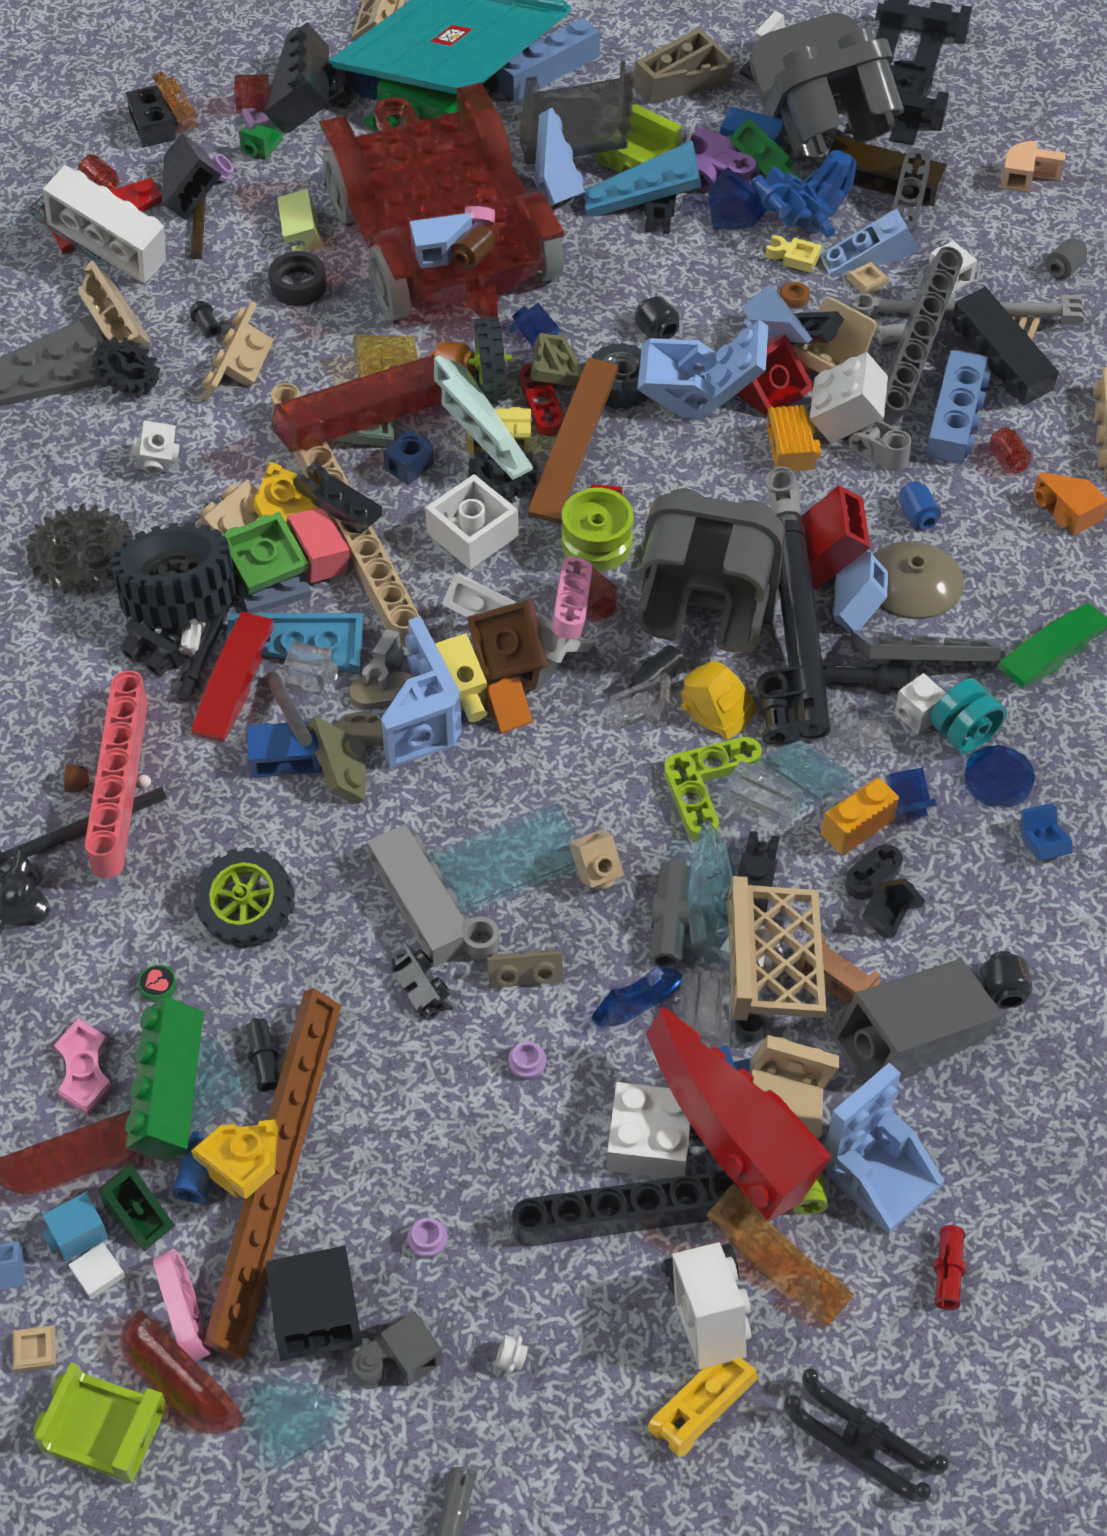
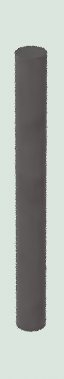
M269 672L265 680L298 743L301 746H308L312 742V737L279 675L276 672Z

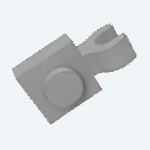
M390 629L385 631L372 651V661L362 671L363 684L367 685L370 679L378 677L379 689L381 690L388 686V673H391L394 667H398L401 664L404 655V649L400 643V632Z

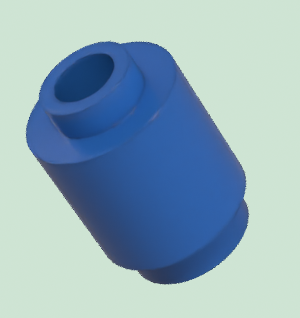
M918 481L910 482L902 487L899 492V504L914 529L921 528L923 530L935 526L941 516V510L928 487Z

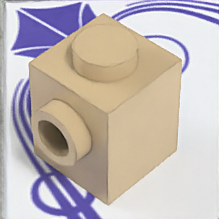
M599 830L569 841L577 872L583 884L599 890L612 886L615 883L614 879L625 876L613 835Z

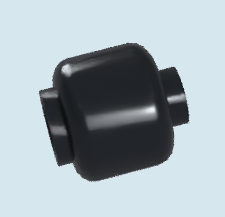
M654 296L643 300L638 305L635 324L649 339H670L674 337L679 329V312L663 297Z
M999 951L992 954L990 959L984 962L980 968L983 988L999 1008L1019 1007L1025 1003L1026 998L1033 991L1027 962L1019 955L1011 954L1008 951Z

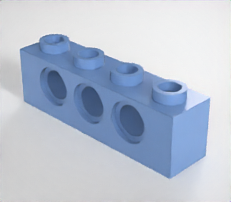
M956 350L950 351L925 457L963 465L965 454L972 455L976 436H971L970 432L977 433L981 414L975 413V411H982L986 392L980 390L981 388L987 389L991 370L985 369L987 356Z

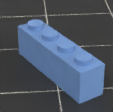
M581 18L532 43L496 72L498 89L511 100L516 101L600 56V31L584 18Z

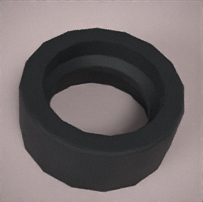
M304 251L287 252L278 256L270 264L268 271L272 295L279 302L291 306H303L319 300L325 293L327 287L326 271L323 262L316 255ZM295 272H305L314 276L312 280L297 285L281 281L284 276Z

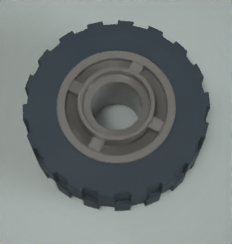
M613 343L606 347L603 346L599 351L593 353V359L618 365V373L605 406L607 405L614 409H629V407L639 406L640 403L648 400V396L637 390L641 349L638 346L627 345V343Z

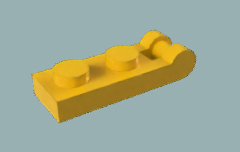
M741 1357L731 1362L702 1369L654 1415L649 1422L648 1431L657 1439H665L669 1443L668 1448L678 1457L685 1456L693 1447L695 1440L758 1380L757 1370ZM681 1417L686 1423L678 1429L674 1426V1423Z

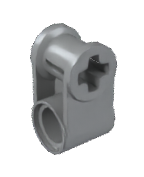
M883 420L863 428L860 432H855L849 438V445L854 452L875 461L887 469L899 471L906 468L909 464L910 435L885 423Z

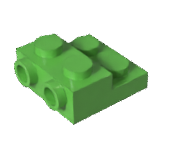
M280 512L260 516L250 524L230 528L222 534L228 540L234 575L237 574L248 594L309 570V562Z

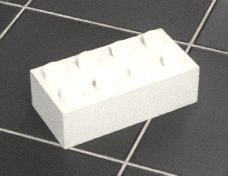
M64 165L43 188L47 223L133 278L145 283L166 261L164 226L153 216H147L140 212L131 202L123 201L116 197L107 187L95 184L81 171H74Z

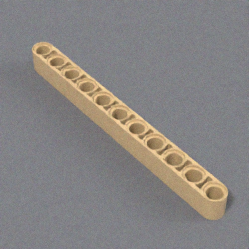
M290 383L276 385L271 391L273 415L304 475L308 476L306 468L312 463H316L325 468L330 477L334 476L350 486L298 388ZM328 513L331 519H335L341 537L347 541L350 547L352 558L349 561L385 630L390 629L400 632L401 647H407L405 636L409 635L408 620L419 617V614L373 527L370 526L361 534Z

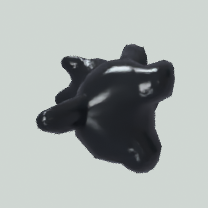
M21 845L14 848V857L8 859L0 866V883L2 884L0 889V935L7 924L23 926L31 922L41 923L51 911L47 898L41 890L36 888L41 881L38 866L35 862L31 863Z

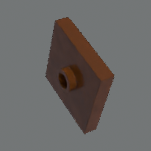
M533 599L467 616L475 654L487 683L549 667Z

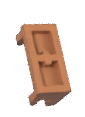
M821 934L826 991L849 1006L856 992L881 984L879 980L881 974L877 971H873L870 975L866 974L828 948L824 942L827 937ZM804 958L798 960L797 970L803 975L807 976L814 970V967Z

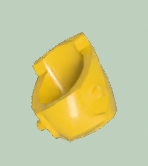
M711 661L699 666L690 672L684 680L683 690L680 692L683 701L681 708L687 711L690 717L699 725L720 734L722 738L730 739L748 725L757 711L753 698L748 694L740 679L720 662Z

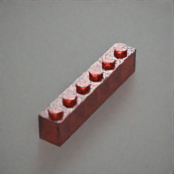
M427 356L275 404L271 429L292 453L308 449L329 440L338 439L353 432L363 431L366 428L384 422H390L393 419L408 414H415L418 411L442 405V388L434 381L435 356Z

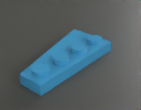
M693 141L682 144L584 190L585 209L588 217L607 214L701 187Z
M229 613L226 641L240 613ZM251 613L273 619L274 629L261 651L262 655L361 674L363 613Z

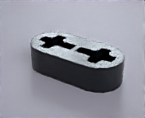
M884 844L870 851L847 872L845 880L846 892L851 897L859 900L871 898L878 882L893 880L901 871L903 856L899 849L892 845ZM880 858L883 860L891 858L893 860L892 866L886 863L878 869ZM870 875L867 886L864 884L855 885L856 879L861 881Z

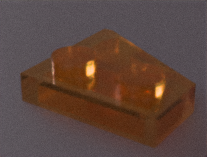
M159 71L152 76L179 123L188 130L199 125L195 117L197 112L186 98L178 80L174 76L169 77L163 71Z

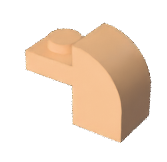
M1026 141L1014 145L1006 155L1001 188L1029 192L1032 177L1060 181L1066 153L1037 149L1038 141Z

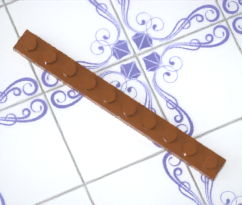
M315 988L306 990L303 993L267 1119H275L278 1127L275 1174L247 1199H244L203 1345L231 1359H243L246 1354L267 1278L266 1261L271 1260L341 1009L339 1003Z

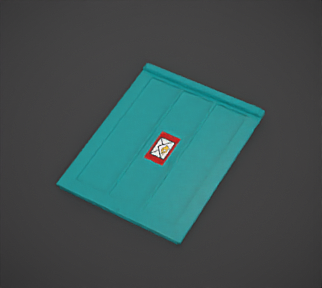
M410 0L328 61L329 64H332L333 68L467 96L571 13V5L561 0Z

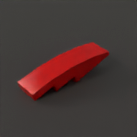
M243 611L240 613L217 660L191 729L192 734L221 742L225 741L250 693L249 684L262 662L261 651L274 629L273 619Z

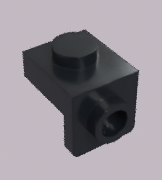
M902 878L878 882L862 916L880 936L894 938L907 910L922 908L925 899L907 879Z

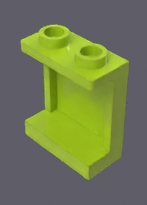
M635 104L629 109V124L610 141L602 138L596 141L595 160L603 167H610L622 173L680 146L682 143V126Z
M71 1362L66 1373H61L54 1383L52 1390L53 1399L47 1412L42 1411L36 1420L33 1430L34 1440L41 1452L132 1484L166 1411L167 1404L163 1393L147 1388L145 1393L141 1394L87 1375L82 1372L78 1364Z

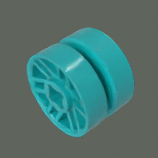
M970 678L956 684L941 697L931 712L930 723L942 736L947 737L948 742L960 754H968L994 737L1005 722L1007 710L994 696H990L989 691L978 680Z

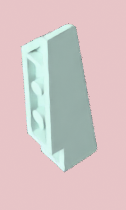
M443 356L435 357L434 381L442 388V405L512 480L531 471L533 466L467 368Z

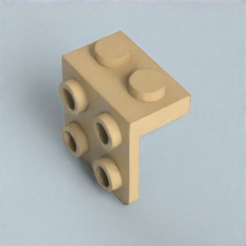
M832 297L825 298L821 303L819 312L838 311L845 319L839 327L836 337L829 343L797 344L793 346V349L804 369L815 370L818 373L830 370L844 363L847 359L857 357L868 351L877 327L876 321Z
M767 1035L750 1059L749 1073L754 1076L753 1083L764 1092L771 1089L780 1096L818 1140L821 1137L823 1088L839 1069V1056L819 1048L797 1044L785 1038Z

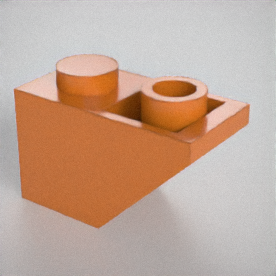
M1044 472L1037 475L1033 491L1034 499L1040 507H1046L1054 515L1056 523L1061 528L1066 527L1073 535H1076L1104 520L1107 510V498L1089 480Z

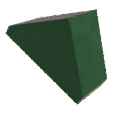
M132 1164L126 1165L98 1188L105 1211L143 1251H146L175 1226Z

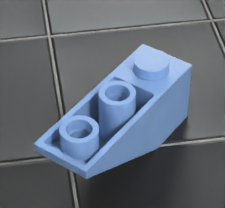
M553 108L539 114L534 182L542 203L547 207L585 192L583 177L580 171L576 170L572 159V148L565 141L562 133L561 119L555 114Z
M896 208L821 253L820 258L828 274L833 275L855 270L870 261L875 266L899 261L918 250L919 247Z

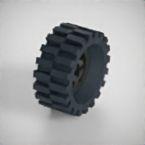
M177 522L168 523L169 528L161 529L160 525L151 527L152 532L146 534L144 531H140L135 534V540L127 538L123 541V548L117 547L114 551L115 557L111 558V564L124 615L126 617L131 616L138 623L144 620L147 627L154 628L157 623H161L162 628H171L172 623H180V627L189 626V621L196 619L198 622L207 620L206 614L211 613L215 616L222 612L221 606L228 607L232 602L231 597L236 595L237 586L228 540L226 536H222L221 531L218 529L211 531L210 526L205 524L196 528L195 523L186 522L184 527H178Z

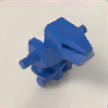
M835 150L831 151L822 166L804 181L788 171L785 174L778 167H774L770 170L766 179L762 175L756 176L752 180L751 186L758 191L762 206L768 211L775 212L787 226L792 227L796 223L804 231L815 233L821 231L825 237L829 238L835 233V228L829 223L828 218L830 215L833 216L850 191L854 181L857 161L850 154Z

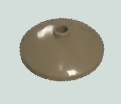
M902 541L887 545L873 555L888 571L887 598L880 607L894 615L910 619L936 617L950 610L961 597L964 579L959 565L947 552L934 545L918 541Z

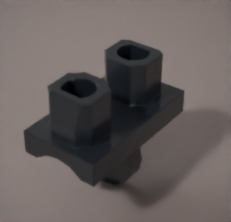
M130 619L125 625L129 635L125 638L120 648L123 655L128 659L137 662L146 650L149 651L151 654L144 663L146 668L158 677H161L172 666L179 669L185 663L184 660L178 657L179 648L177 645L180 643L181 637L176 635V623H172L171 628H162L160 623L156 624L154 628L149 627L148 629L135 620Z

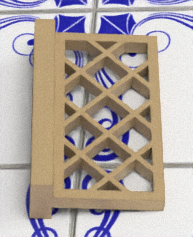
M733 876L727 898L732 1020H747L749 1013L825 1018L826 997L818 890L748 885L747 877ZM753 898L767 899L774 907L764 913L754 905ZM794 901L810 902V910L801 916L789 905ZM781 911L793 921L786 929H783L771 919ZM762 925H765L776 935L768 943H765L755 934V931ZM800 927L812 937V940L804 946L791 936ZM782 941L795 951L786 960L773 949ZM764 955L778 965L769 974L756 964V961ZM800 958H804L814 967V970L806 977L792 966ZM784 971L798 982L788 991L774 980ZM767 985L779 998L774 1002L758 1001V992ZM805 988L816 998V1004H802L794 995Z

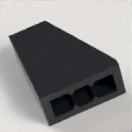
M183 133L179 135L164 155L162 203L185 220L221 177V173L205 150Z

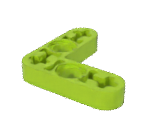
M740 737L676 753L666 759L664 764L665 780L686 832L694 841L704 843L713 840L717 836L719 819L704 781L757 767L762 754L761 745L757 740L750 737ZM745 749L747 753H752L751 757L746 758L744 754H740V750ZM727 752L730 753V758H733L732 763H729V756ZM714 757L718 758L722 765L717 768H710L703 761ZM675 766H680L682 770L686 769L685 782L681 783L682 778L678 770H674ZM687 793H694L701 800L696 804H688L681 797ZM701 812L703 823L709 825L708 830H703L701 826H697V813Z

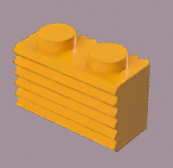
M803 404L800 407L798 405L794 407L790 405L788 407L783 406L780 408L777 406L775 409L773 407L768 409L766 427L775 468L788 467L793 472L814 470L815 459H820L819 440H813L815 425L809 419L806 406Z
M876 777L823 813V825H821L820 834L841 855H846L847 851H852V847L857 848V845L862 844L863 840H868V836L873 837V833H878L879 829L884 828V825L889 826V822H894L899 796L880 778Z

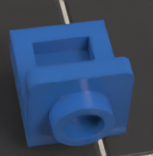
M1053 803L1021 811V837L1024 844L1038 861L1054 860L1059 856L1072 853V840L1057 824V807Z

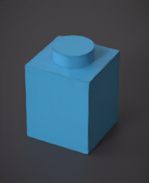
M87 1192L42 1214L48 1229L41 1233L51 1253L59 1250L64 1261L109 1239L104 1224Z

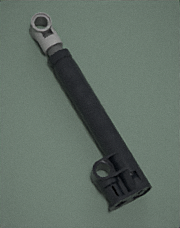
M777 467L768 473L766 484L769 491L770 507L774 514L782 521L785 528L779 594L788 668L763 673L757 680L756 688L759 694L761 715L765 718L766 729L762 732L763 742L766 744H790L824 738L831 732L806 532L804 524L800 522L802 520L800 492L794 472L788 467ZM780 690L777 694L768 695L771 691Z

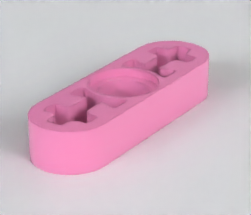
M171 1249L155 1257L153 1265L177 1345L186 1361L192 1364L210 1355L211 1348L203 1345L207 1331L187 1267L181 1255L175 1249Z

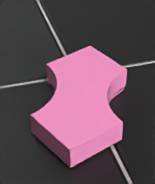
M77 1018L53 1045L55 1051L66 1062V1076L58 1089V1096L89 1116L113 1088L110 1080L100 1070V1056L108 1042V1038Z

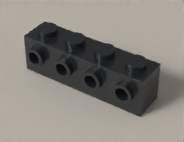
M986 286L955 302L951 320L955 330L965 336L976 354L988 357L987 364L989 369L1003 381L1012 397H1016L1025 406L1054 390L1059 371Z

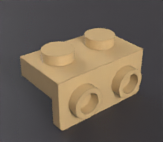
M248 479L239 487L234 482L220 495L224 499L217 506L214 502H211L198 514L202 520L197 524L196 528L205 524L210 526L211 531L218 529L224 534L230 528L242 527L254 522L259 518L253 507V501L258 489Z

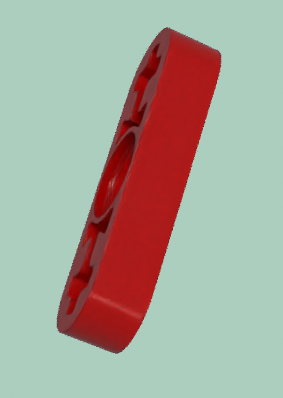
M532 363L527 364L520 369L519 383L527 406L531 409V417L535 428L540 434L545 436L557 435L564 417L551 383L538 381V385L534 386L533 380L529 377L531 376ZM538 397L549 399L545 404H538L533 400ZM546 413H549L550 420L554 423L549 424L548 421L545 420Z

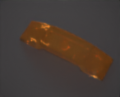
M734 1184L729 1187L706 1214L721 1234L761 1274L825 1325L829 1326L854 1296L825 1267L820 1269L770 1224L757 1208L752 1205L746 1195Z

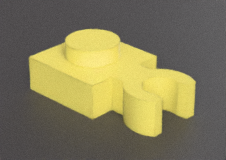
M772 235L771 246L767 245L765 256L773 260L782 258L784 259V266L811 273L821 255L822 245L798 238H793L790 243L786 242L781 236Z

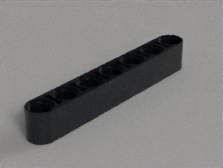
M723 1170L526 1198L520 1200L512 1210V1233L520 1244L538 1246L761 1213ZM721 1191H727L731 1193L734 1197L731 1199H723L720 1198L717 1195V1193ZM690 1197L695 1203L685 1205L680 1203L678 1199ZM644 1202H650L656 1208L644 1210L639 1205ZM604 1208H612L618 1213L612 1216H605L599 1211ZM572 1213L578 1219L566 1222L560 1217L564 1214ZM526 1219H534L539 1224L534 1227H525L521 1222Z

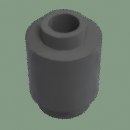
M1078 239L1065 240L1047 256L1045 264L1048 272L1054 277L1067 279L1085 262L1087 248Z

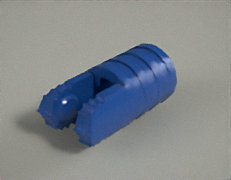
M193 1131L172 1193L180 1200L204 1204L207 1201L213 1180L210 1178L207 1169L197 1162L192 1155L191 1150L204 1140L203 1133Z

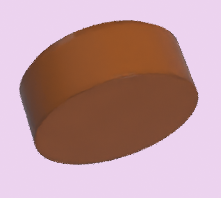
M789 282L781 287L779 296L789 308H801L809 302L810 290L800 282Z

